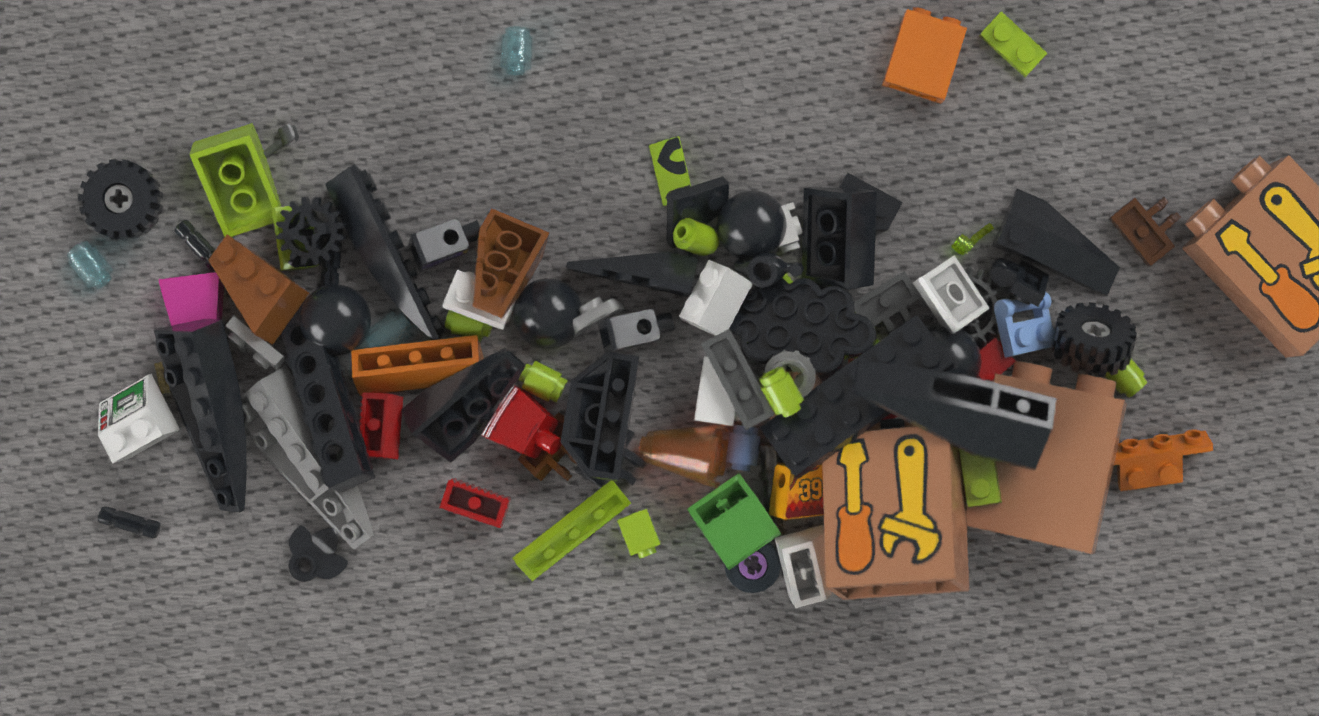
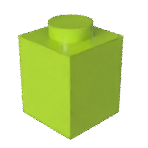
M647 508L617 519L631 556L638 554L639 559L657 552L655 546L661 543Z

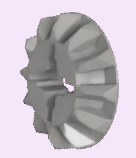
M785 350L775 356L773 355L766 365L764 374L777 367H783L786 372L788 364L793 372L800 373L795 377V384L802 397L808 395L816 382V369L810 363L809 357H804L798 351L787 352Z

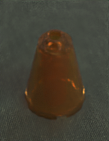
M708 425L649 431L646 437H641L639 454L643 455L646 463L710 488H718L721 483L715 481L717 475L724 476L728 440H723L722 432L728 433V428L726 425Z

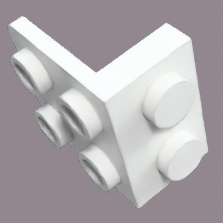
M457 270L443 302V308L503 330L506 322H509L514 303L503 319L473 307L475 273Z

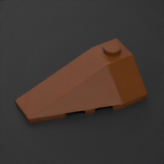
M491 208L479 229L472 306L503 319L540 264L549 232Z

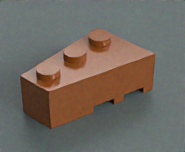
M228 234L209 258V262L253 334L273 345L307 298L309 292Z

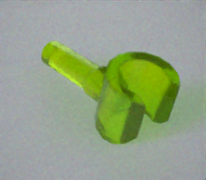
M988 223L973 234L970 239L961 233L951 245V248L960 255H965L982 237L991 232L994 227L991 223Z

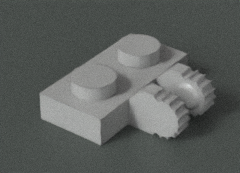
M235 316L225 325L230 333L227 338L239 347V351L244 355L253 351L255 354L252 358L259 367L262 366L268 369L271 366L277 371L284 364L285 359L282 354L266 341L254 335L251 329Z

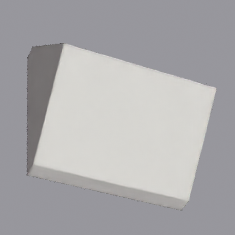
M955 255L913 282L940 325L944 326L951 334L959 331L989 309L987 303Z

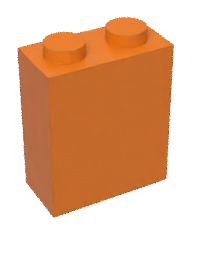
M913 7V10L907 9L903 15L882 86L942 104L947 95L967 27L961 26V21L955 18L943 17V19H938L930 16L931 12L926 9Z

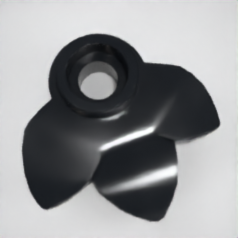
M302 525L296 528L289 539L292 557L289 560L288 567L292 577L298 581L307 582L316 576L323 579H331L339 575L348 565V561L342 556L335 554L338 545V532L334 528H327L311 535ZM302 560L310 562L311 567L309 571L304 572L300 569L299 564Z

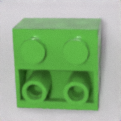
M740 473L687 508L694 522L728 570L781 534Z

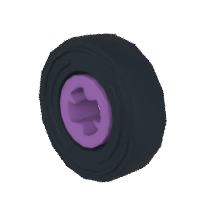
M770 542L747 557L751 560V556H757V562L762 565L758 572L754 570V574L747 572L748 567L744 565L745 559L730 570L724 564L726 576L733 586L743 592L758 593L765 591L775 583L780 574L781 563L777 550Z

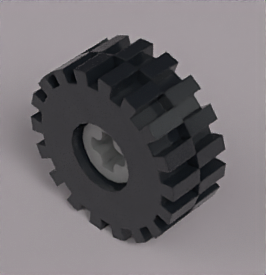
M112 159L109 160L108 164L101 162L96 165L98 169L95 172L90 170L86 174L90 178L87 182L82 181L80 185L84 189L83 194H78V201L82 202L83 207H79L80 212L87 218L85 222L93 227L94 231L112 239H136L140 237V234L148 233L151 230L149 227L152 224H156L159 220L157 215L163 210L161 199H164L163 192L159 190L160 184L152 176L153 174L137 163L124 159L122 161ZM119 191H122V195L128 197V201L123 202L122 208H119V205L112 201L115 197H118Z
M1089 302V306H1084L1083 303H1076L1075 308L1070 305L1066 307L1065 311L1059 313L1051 348L1054 351L1055 358L1061 359V364L1065 367L1071 365L1072 371L1076 373L1079 370H1083L1085 375L1092 376L1093 372L1098 373V377H1105L1106 372H1109L1112 376L1118 373V369L1121 371L1125 370L1127 364L1129 365L1137 336L1135 324H1130L1131 319L1127 315L1121 317L1122 311L1118 309L1114 311L1109 310L1110 306L1103 304L1101 308L1096 307V303Z

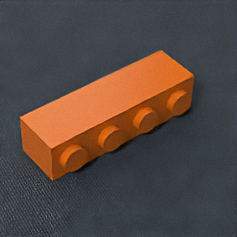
M478 335L352 350V379L359 396L364 392L389 393L429 388L482 360L483 352Z

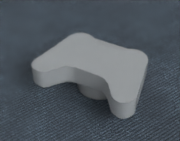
M598 297L578 309L581 315L575 318L572 323L575 337L603 320L624 311L625 308L621 300L612 298L603 303L601 298Z

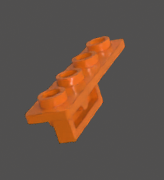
M1188 430L1184 434L1170 436L1159 434L1153 438L1143 440L1126 439L1118 444L1114 465H1117L1118 487L1120 491L1182 483L1183 455L1213 451V443L1205 430Z

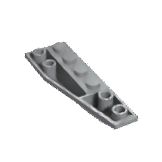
M285 365L259 380L241 396L245 429L266 459L340 536L355 549L374 536L364 501L358 486L344 492L329 489L323 483L320 476L321 463L311 446L313 437L310 428L303 420V404L293 387L295 378ZM341 449L339 450V452H338V454H337V460H338V461H339V460L342 458V456H343V453H342Z

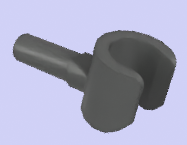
M288 124L278 129L281 139L275 141L274 144L264 150L266 158L284 146L291 145L290 142L294 139L296 142L298 141L299 134L295 125Z

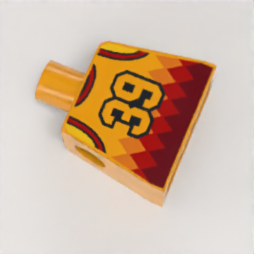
M823 462L798 480L785 463H778L774 470L769 515L784 520L824 515Z

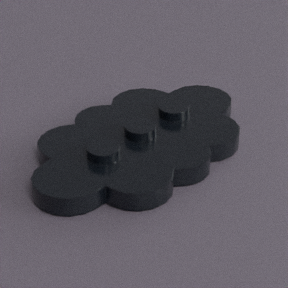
M782 278L780 281L764 288L754 285L751 294L746 295L729 328L732 334L741 336L740 346L744 355L750 361L757 364H766L773 355L775 356L783 350L787 352L798 351L804 357H809L810 363L816 369L815 374L830 375L836 372L842 366L845 356L859 357L873 347L876 342V330L873 323L867 317L855 314L853 298L846 289L839 286H829L821 290L813 280L808 278H800L790 284ZM787 364V370H786V371H787V372H793V371L791 370V367H789V365Z

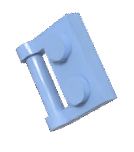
M1045 292V296L1038 307L1032 303L1024 304L1019 300L1001 299L996 301L994 312L1005 357L1051 348L1054 329L1049 313L1051 297L1047 292ZM1033 310L1034 319L1013 323L1012 316L1014 313Z

